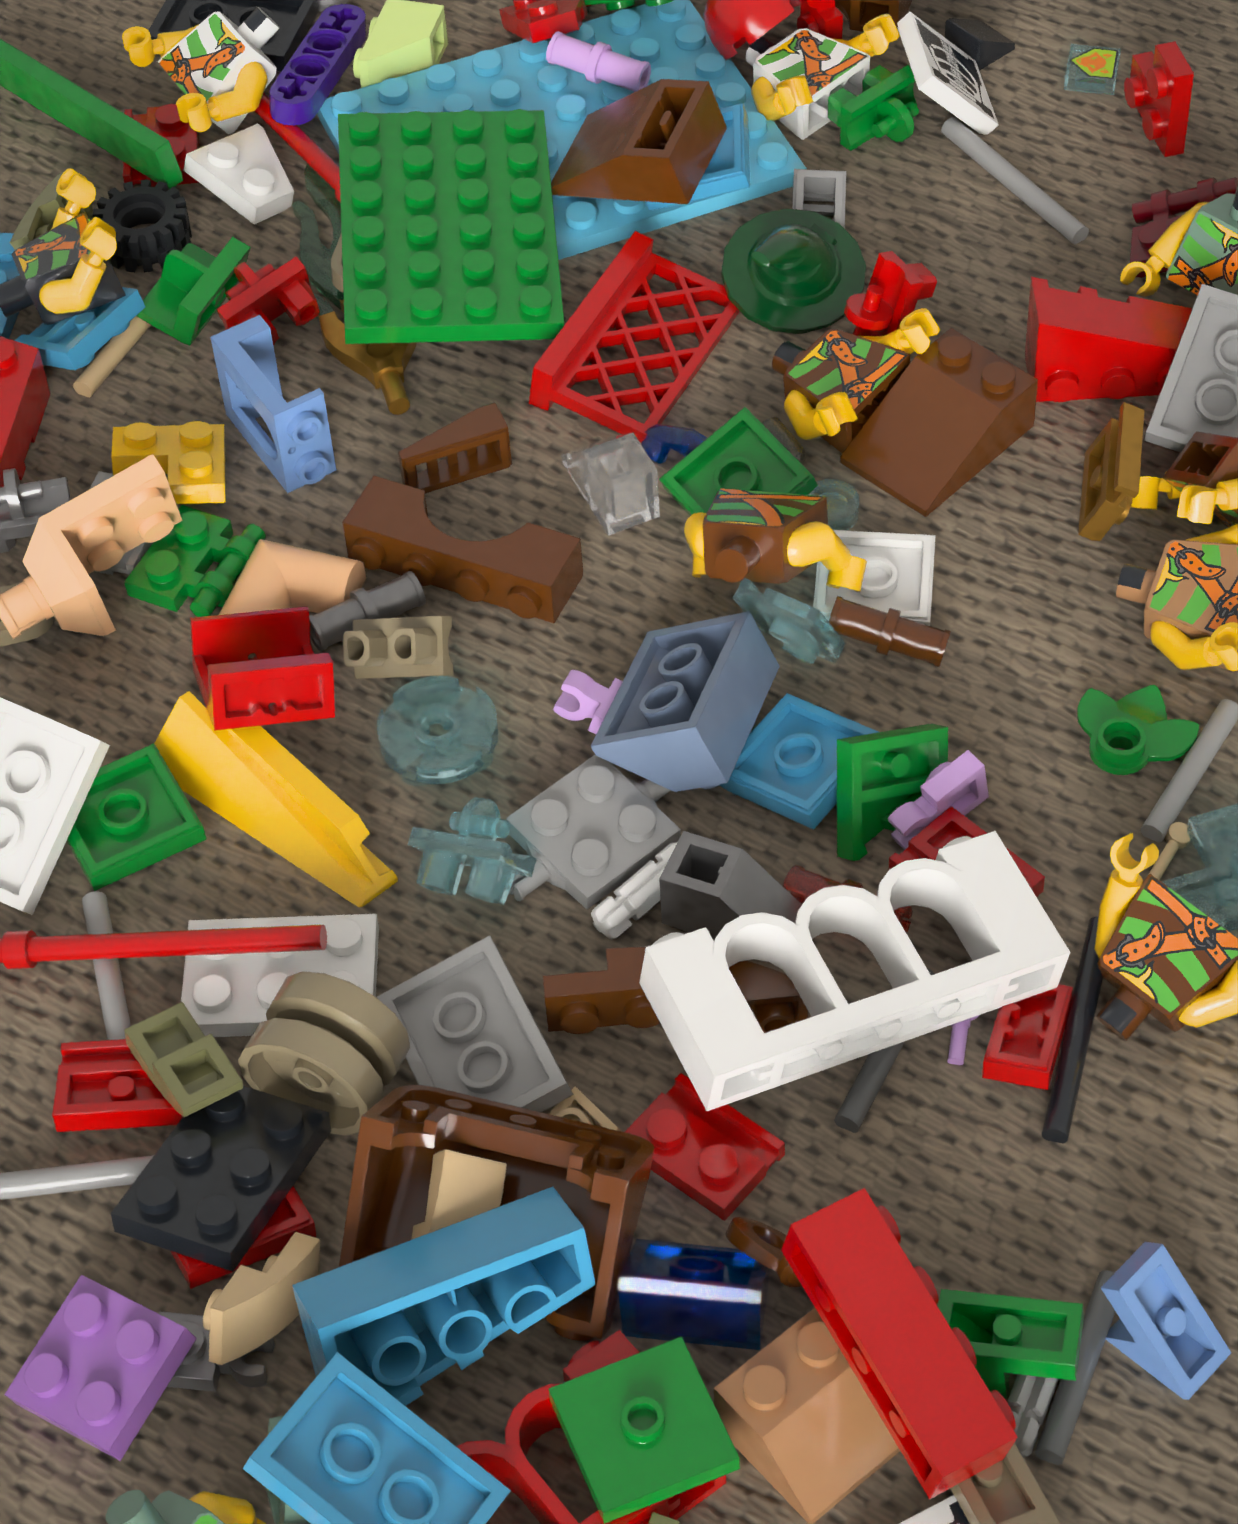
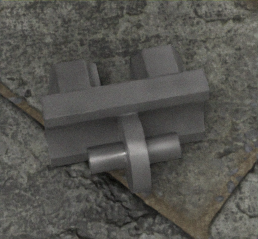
M15 468L3 470L4 487H0V553L9 552L16 545L15 539L32 536L40 517L70 501V491L66 477L20 484Z

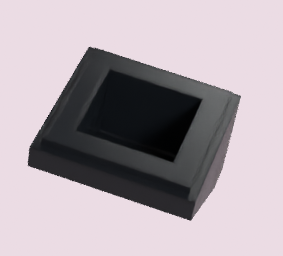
M949 18L945 22V38L974 59L979 71L1015 49L1013 41L981 20Z

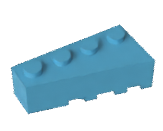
M550 1187L293 1284L292 1287L315 1376L319 1375L338 1352L406 1406L424 1394L420 1388L422 1384L455 1363L463 1370L485 1356L482 1350L490 1341L502 1333L512 1329L519 1334L590 1289L596 1283L585 1229L555 1188Z

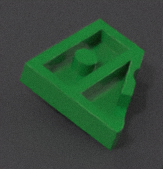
M931 723L837 739V857L851 861L860 860L868 853L865 847L867 842L883 829L896 830L888 821V817L901 805L907 802H914L921 797L920 786L926 782L929 774L940 764L948 762V727Z

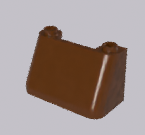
M425 1085L397 1087L361 1116L339 1267L412 1240L413 1226L425 1222L433 1155L446 1149L506 1163V1174L500 1206L554 1187L585 1229L596 1285L544 1318L555 1326L554 1330L558 1335L567 1339L586 1341L593 1338L602 1339L611 1327L650 1176L654 1145L650 1141L626 1132Z

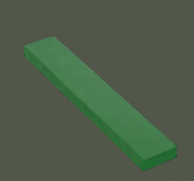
M0 39V85L155 182L167 183L168 190L183 181V175L169 140Z

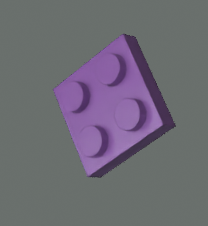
M81 1275L4 1395L27 1411L121 1461L197 1338L187 1328Z

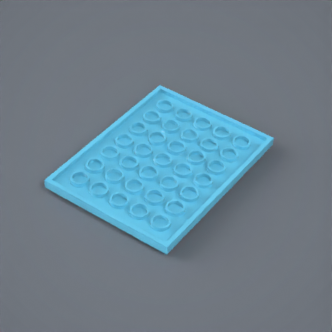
M674 0L663 5L651 7L643 4L629 9H621L612 14L582 22L579 30L564 34L593 45L597 42L609 44L613 52L642 62H649V65H651V75L647 86L661 79L709 81L719 109L743 103L748 115L750 188L690 201L689 204H677L652 211L648 210L645 201L552 195L558 260L630 238L634 231L643 234L793 187L794 169H807L776 123L772 120H766L763 114L757 112L750 86L732 60L728 59L725 61V58L715 48L706 31L703 18L690 0ZM551 38L536 43L523 39L491 50H483L474 55L451 62L436 64L427 69L397 78H389L360 89L341 92L333 97L326 98L317 116L339 154L338 114H356L359 112L408 113L411 111L544 110L550 178L552 182L587 115L634 93V91L605 81L595 84L586 80L585 74L556 64H549L546 60V52Z

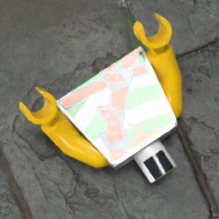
M256 7L239 27L221 12H213L202 23L182 31L159 33L157 39L151 40L150 32L146 28L139 26L130 27L122 34L124 48L129 52L130 60L134 65L146 67L154 61L155 54H160L161 59L158 63L185 94L176 102L180 120L184 123L189 122L190 128L197 132L207 131L213 122L227 134L234 133L247 114L259 107L263 92L276 75L277 67L262 52L261 48L278 31L279 26L259 7Z
M884 14L870 20L863 27L864 33L851 40L829 38L805 28L798 29L777 44L765 37H760L750 44L746 52V61L753 66L751 95L757 112L763 114L766 120H779L802 140L830 122L831 120L828 118L829 96L841 88L849 90L856 96L861 94L862 80L867 72L870 71V58L874 55L883 54L888 49L889 43L896 41L900 37L891 15Z

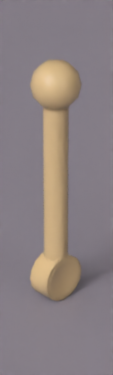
M1175 822L1170 825L1165 836L1167 844L1149 873L1158 880L1163 876L1177 850L1186 847L1190 843L1193 834L1188 825L1182 822Z

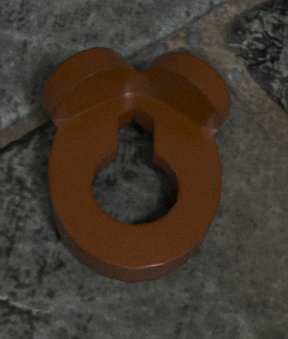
M735 1217L732 1219L725 1234L727 1239L736 1248L762 1265L776 1271L784 1285L788 1287H802L781 1251L786 1239L784 1233L753 1219L745 1217Z

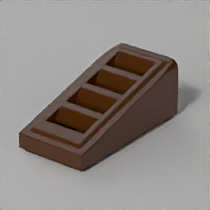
M495 402L471 411L398 452L402 483L424 490L425 494L500 471L512 465L508 426ZM446 456V458L441 460L440 462L437 461V459ZM426 463L427 469L417 474L416 465Z

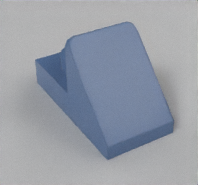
M1144 1242L1101 1287V1290L1120 1318L1109 1329L1106 1340L1182 1399L1189 1400L1232 1353L1163 1244Z

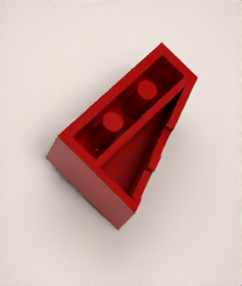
M1031 276L1025 361L1027 373L1038 379L1036 402H1067L1070 400L1099 398L1122 399L1125 397L1160 395L1193 308L1129 296L1126 302L1098 297L1097 289L1082 286L1075 293L1050 288L1047 279Z

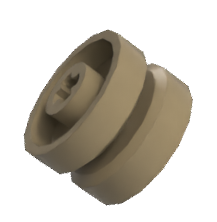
M302 971L286 977L266 1012L267 1021L259 1023L238 1059L241 1074L253 1089L329 1112L331 1134L347 1136L359 1133L361 1116L382 1100L384 1096L383 1086L391 1082L410 1049L408 1032L396 1014L378 998L349 981L325 973Z

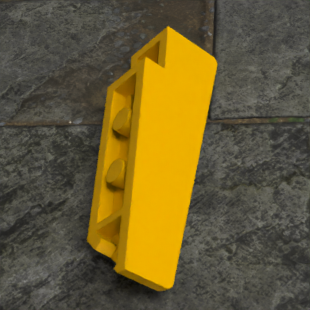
M190 691L179 697L154 744L181 790L357 907L365 906L398 882L394 871L390 870L362 844L370 833L359 815L264 728L252 726L214 731L206 707Z

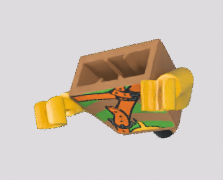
M1238 524L1186 540L1173 539L1167 542L1157 571L1130 564L1123 565L1117 584L1116 597L1145 604L1144 635L1151 639L1152 644L1177 668L1189 670L1218 666L1230 671L1238 670Z

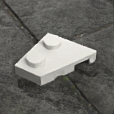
M255 124L186 154L184 171L253 224L277 215L292 206L294 190L264 128L259 124Z

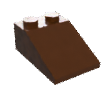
M950 328L930 344L924 353L918 354L912 360L840 456V463L924 517H927L1034 426L1038 379L953 328Z

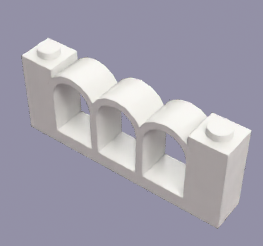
M996 831L975 838L963 836L950 841L942 849H939L936 860L921 858L907 860L889 869L881 880L876 895L863 888L847 885L825 887L807 897L797 912L795 923L783 916L760 912L741 915L725 924L714 941L706 927L687 934L680 932L667 934L651 946L646 947L639 983L706 1111H710L1057 988L1070 951ZM917 905L928 907L943 915L955 930L972 961L930 975L896 917L894 910L899 907ZM838 932L849 934L862 941L873 953L893 989L848 1004L812 939L820 934ZM752 959L770 962L779 967L793 982L812 1017L764 1033L731 974L729 967L739 961Z

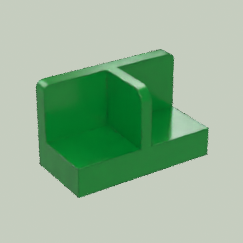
M232 237L217 257L192 243H188L181 252L171 250L165 258L161 278L143 299L146 307L137 314V317L181 343L190 346L227 298L225 292L239 283L234 267L242 262H247L251 247Z

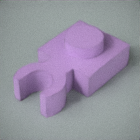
M967 750L953 762H944L937 766L929 774L926 782L920 786L922 796L914 802H907L901 805L888 817V821L896 828L891 833V837L905 850L908 848L909 840L950 806L965 816L989 797L984 764Z

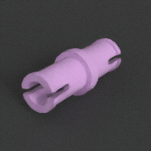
M559 31L555 32L552 36L546 52V60L549 64H556L585 74L586 80L595 84L605 81L636 92L647 86L651 75V65H649V62H642L613 52L609 44L597 42L593 45L564 35V33Z

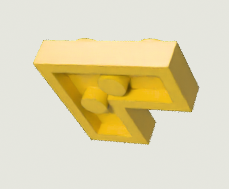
M192 421L183 425L153 426L149 423L139 422L126 427H113L111 455L113 475L153 454L165 474H168V483L176 504L226 503L224 424Z

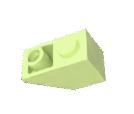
M386 0L379 16L373 17L371 20L368 39L364 47L358 48L354 56L353 73L355 78L360 79L361 88L439 64L448 45L444 5L407 0Z

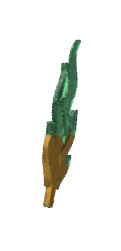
M307 164L304 171L306 191L329 219L333 229V241L330 250L322 245L314 211L303 202L295 201L292 205L293 213L301 222L300 259L306 267L311 284L344 313V294L335 288L331 276V258L342 233L341 203L335 197V190ZM314 294L320 311L316 318L320 324L322 337L327 349L342 364L370 381L375 389L381 388L388 409L392 414L401 415L407 412L410 408V402L403 386L405 382L404 373L417 342L345 344L344 323L338 319L329 302L318 294Z

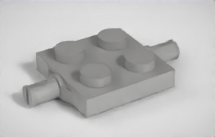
M593 755L506 818V832L527 852L530 863L504 880L508 892L511 895L514 894V898L517 901H522L525 896L547 881L567 891L584 908L589 909L627 881L650 860L654 861L656 859L655 856L667 845L679 841L681 829L655 803L671 790L648 779L636 783L634 780L625 777L609 761Z

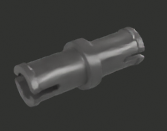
M408 571L403 576L366 591L364 588H359L350 592V599L314 616H309L310 637L319 651H323L328 646L342 641L345 631H353V620L394 618L412 608L423 606L426 604V599L421 584L412 571Z

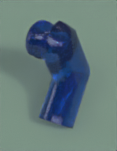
M655 424L645 431L648 435L640 443L639 450L643 455L661 464L667 460L671 449L686 457L705 441L707 437L692 428Z

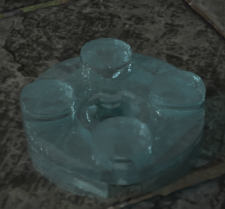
M449 676L425 677L409 682L399 688L393 694L394 702L386 709L385 713L381 709L377 718L379 746L385 762L390 768L399 773L402 781L412 786L451 783L464 779L475 772L487 769L494 759L493 751L498 743L499 731L496 709L486 692L475 686L476 693L469 688L460 687L459 679ZM441 723L444 730H450L448 733L440 736L428 735L430 733V726L433 724Z

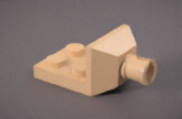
M153 454L39 518L23 558V563L30 576L23 579V582L0 594V619L13 639L20 636L23 631L53 616L62 630L106 636L116 631L89 574L93 571H104L113 567L122 559L126 552L144 542L152 543L164 538L171 532L174 525L183 521L165 472Z

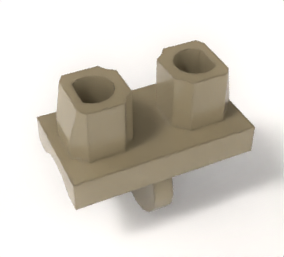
M423 616L353 620V631H345L343 635L344 664L346 667H354L355 679L453 676V664L448 650L452 618L451 616Z

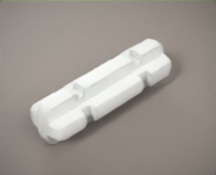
M678 842L670 843L655 856L658 861L656 864L650 860L613 892L616 895L615 899L612 896H608L592 910L593 925L599 932H602L609 939H616L632 925L629 920L631 917L634 920H638L660 901L659 878Z

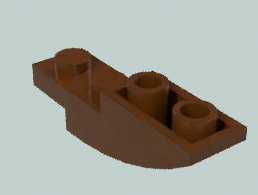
M646 947L607 948V970L543 976L548 1032L564 1030L571 1034H585L595 1030L597 1027L629 1024L635 1028H650L658 1025L660 1021L639 983ZM747 960L739 961L729 967L731 974L764 1033L808 1018V1009L793 982L786 974Z

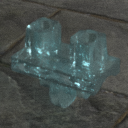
M475 797L464 806L462 813L453 812L449 819V826L452 830L459 831V834L412 827L407 845L423 852L416 884L431 891L456 895L464 865L471 866L465 893L476 899L505 905L515 874L528 877L533 875L537 859L532 856L513 853L509 844L496 841L497 837L506 838L509 835L510 823L508 820L500 819L498 806L493 800Z

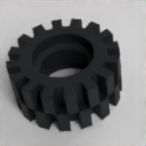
M141 180V187L133 188L131 181L123 184L125 191L119 192L115 187L109 190V199L101 197L97 201L98 209L94 208L92 215L93 218H100L116 231L117 248L114 255L109 259L113 267L119 269L125 264L126 272L135 273L137 266H143L145 273L152 272V264L159 263L163 269L165 258L171 250L181 252L188 243H191L192 231L186 201L183 196L180 197L179 190L175 187L168 190L167 183L158 181L155 188L151 187L150 180ZM141 224H153L145 228L131 229L132 227Z

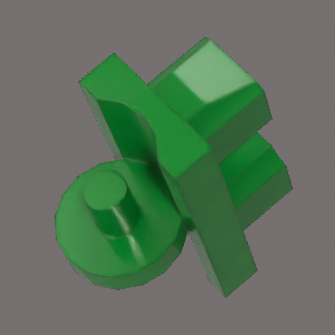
M879 65L867 72L862 80L861 94L856 96L849 90L841 88L829 96L828 118L840 127V144L852 151L875 136L881 138L887 135L895 142H903L913 135V118L919 114V109L914 98L913 87L916 81L911 66L907 65L892 73Z

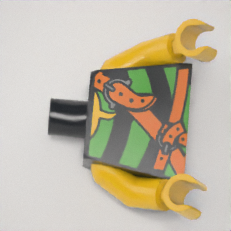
M66 169L58 180L56 192L67 199L68 203L65 208H58L51 230L19 247L11 254L20 275L0 284V308L5 317L35 305L43 323L51 325L126 296L109 260L117 248L116 231L98 217H94L90 221L87 212L80 214L81 208H87L95 200L96 189L92 182L74 169Z

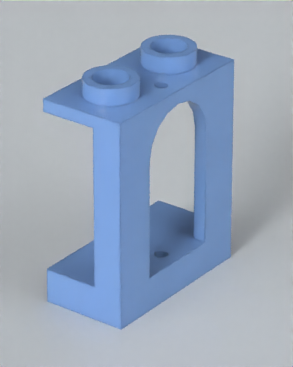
M258 315L211 336L226 415L286 492L289 493L306 484L317 483L326 475L336 471L324 393L318 388L288 403L283 399L271 329L264 319ZM260 416L263 418L274 443L255 420Z

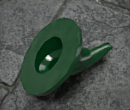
M785 208L761 213L736 230L724 249L721 278L729 300L748 320L771 331L803 334L829 327L845 317L844 308L848 298L854 294L863 293L866 263L858 242L840 223L815 211Z

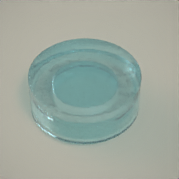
M837 479L817 481L818 486L808 495L827 497L828 525L833 530L847 531L852 528L859 518L860 500L856 489L849 483Z

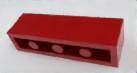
M863 1188L791 1224L781 1251L930 1500L1002 1461L1018 1438L1014 1432L1016 1422L1005 1398L996 1390L989 1391L976 1370V1355L966 1335L957 1327L951 1329L937 1306L939 1301L938 1294L930 1276L922 1267H913L899 1245L901 1243V1235L893 1216L884 1206L879 1205L876 1207L866 1189Z

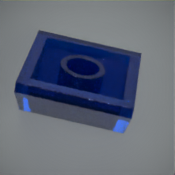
M636 1239L619 1276L618 1291L622 1333L627 1337L671 1341L682 1336L685 1343L761 1350L770 1268L735 1248Z

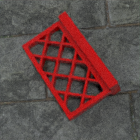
M634 231L533 367L529 404L548 411L555 402L617 433L647 445L740 311L729 300L723 285L652 253L654 239ZM655 274L674 283L677 290L652 294L648 282ZM710 300L726 308L722 313L700 316L695 302ZM683 304L688 315L687 319L664 322L659 308ZM648 311L653 324L632 328L627 327L623 317L625 314ZM695 332L700 345L695 348L676 351L670 336ZM659 338L664 353L639 357L634 342ZM623 344L628 359L602 362L598 352L600 348ZM671 367L675 377L674 382L651 386L645 371ZM630 373L635 374L640 388L614 392L609 377ZM598 379L603 394L586 397L571 388L576 382ZM646 402L650 416L643 424L624 415L620 406Z

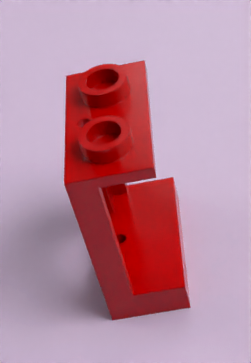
M308 606L190 618L193 673L214 731L335 718L333 661L329 653L314 654L310 644ZM252 653L255 654L253 658L248 657Z

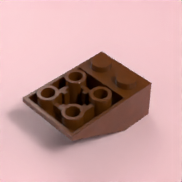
M661 79L588 114L551 182L552 195L689 204L727 129L709 81Z

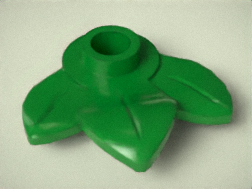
M1149 685L1136 690L1117 702L1107 694L1089 688L1077 707L1078 723L1091 738L1089 754L1092 761L1103 771L1115 775L1133 774L1144 768L1148 762L1175 760L1191 749L1199 733L1200 725L1194 721L1185 719L1167 720L1164 700L1156 685Z

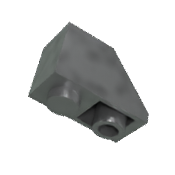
M683 831L659 878L662 924L687 932H693L706 927L713 940H715L725 924L741 915L763 912L783 916L795 923L797 912L802 906L794 896L743 849Z

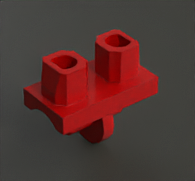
M893 251L879 253L866 294L850 296L844 308L845 316L855 325L853 335L885 336L900 329L901 321L914 311L917 301L933 296L937 284L936 277L922 263L905 264Z
M297 256L276 270L268 263L255 273L245 262L240 263L234 267L235 275L240 283L225 292L229 301L217 309L225 330L260 315L271 329L273 345H275L279 336L271 321L286 312L296 326L305 325L320 313L317 300L311 289L306 267Z

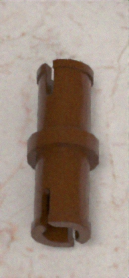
M840 596L836 598L826 630L828 633L840 634L877 646L876 652L888 655L889 650L932 663L937 667H940L951 631L946 629L944 631L900 617V610L889 608L888 613L845 600Z

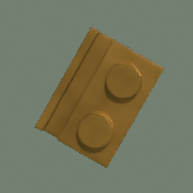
M1123 402L1120 406L1119 420L1111 418L1085 452L1079 536L1092 541H1101L1114 524L1120 525L1125 520L1132 504V497L1135 498L1139 493L1144 410Z

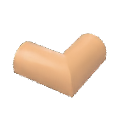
M260 539L219 615L308 606L310 612H323L350 599V592L362 588L366 580L364 564L354 559Z

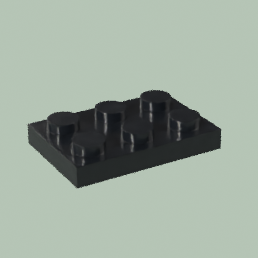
M166 0L148 31L150 32L151 40L157 39L159 33L182 31L202 23L213 12H221L239 27L256 7H259L279 26L278 31L267 41L261 50L277 67L276 71L281 72L309 31L319 12L317 0Z
M243 1086V1089L186 1117H182L111 1212L114 1232L233 1272L331 1132L329 1112Z

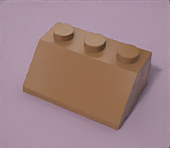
M813 1308L714 1387V1405L733 1445L808 1524L815 1523L900 1452L896 1442L816 1308Z

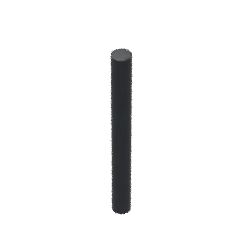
M1098 917L1091 918L1088 923L1042 1130V1137L1045 1140L1062 1144L1066 1143L1069 1138L1103 980L1102 973L1097 965L1099 958L1094 950Z

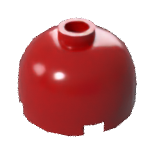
M707 0L703 15L705 28L713 45L726 61L738 53L736 49L746 42L749 45L755 42L794 12V7L803 4L805 1Z

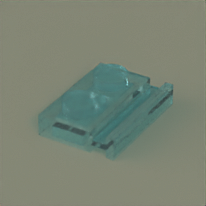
M747 578L741 581L732 598L744 612L750 611L761 632L768 635L771 634L773 637L784 642L782 649L804 662L814 664L818 656L835 664L846 644L820 610L770 588H766L764 594H762L754 583Z

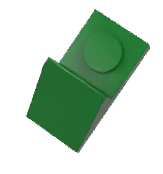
M941 1289L938 1308L951 1329L954 1327L959 1328L970 1341L977 1359L975 1368L989 1391L996 1390L1007 1399L1010 1374L1076 1381L1084 1322L1082 1303Z

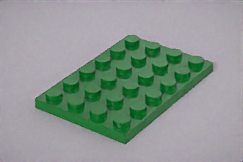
M544 110L411 111L408 113L359 112L356 114H338L345 344L555 339L564 327V313Z

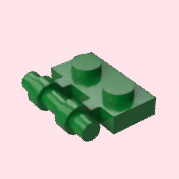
M181 505L178 510L183 521L174 525L171 532L164 538L153 542L125 580L127 595L174 612H178L189 596L194 598L190 604V610L197 617L211 616L217 606H224L234 587L233 583L241 574L258 540H265L266 534L259 526L248 524L240 536H232L231 520ZM214 561L220 563L214 571H207Z

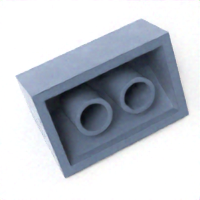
M750 611L648 631L591 744L595 755L673 792L696 788L711 789L728 783L780 667Z

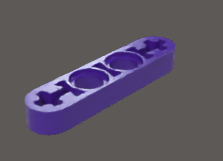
M338 4L326 8L321 13L270 88V114L272 119L284 125L295 126L310 122L316 116L326 98H328L353 60L357 49L361 48L365 42L366 14L364 10L351 4Z

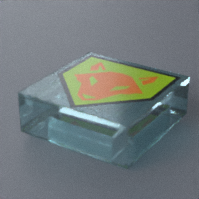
M1071 44L1065 73L1064 90L1114 95L1121 49Z

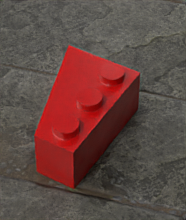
M0 336V487H4L3 470L15 468L19 480H22L26 469L24 461L30 443L35 442L51 394L39 348Z

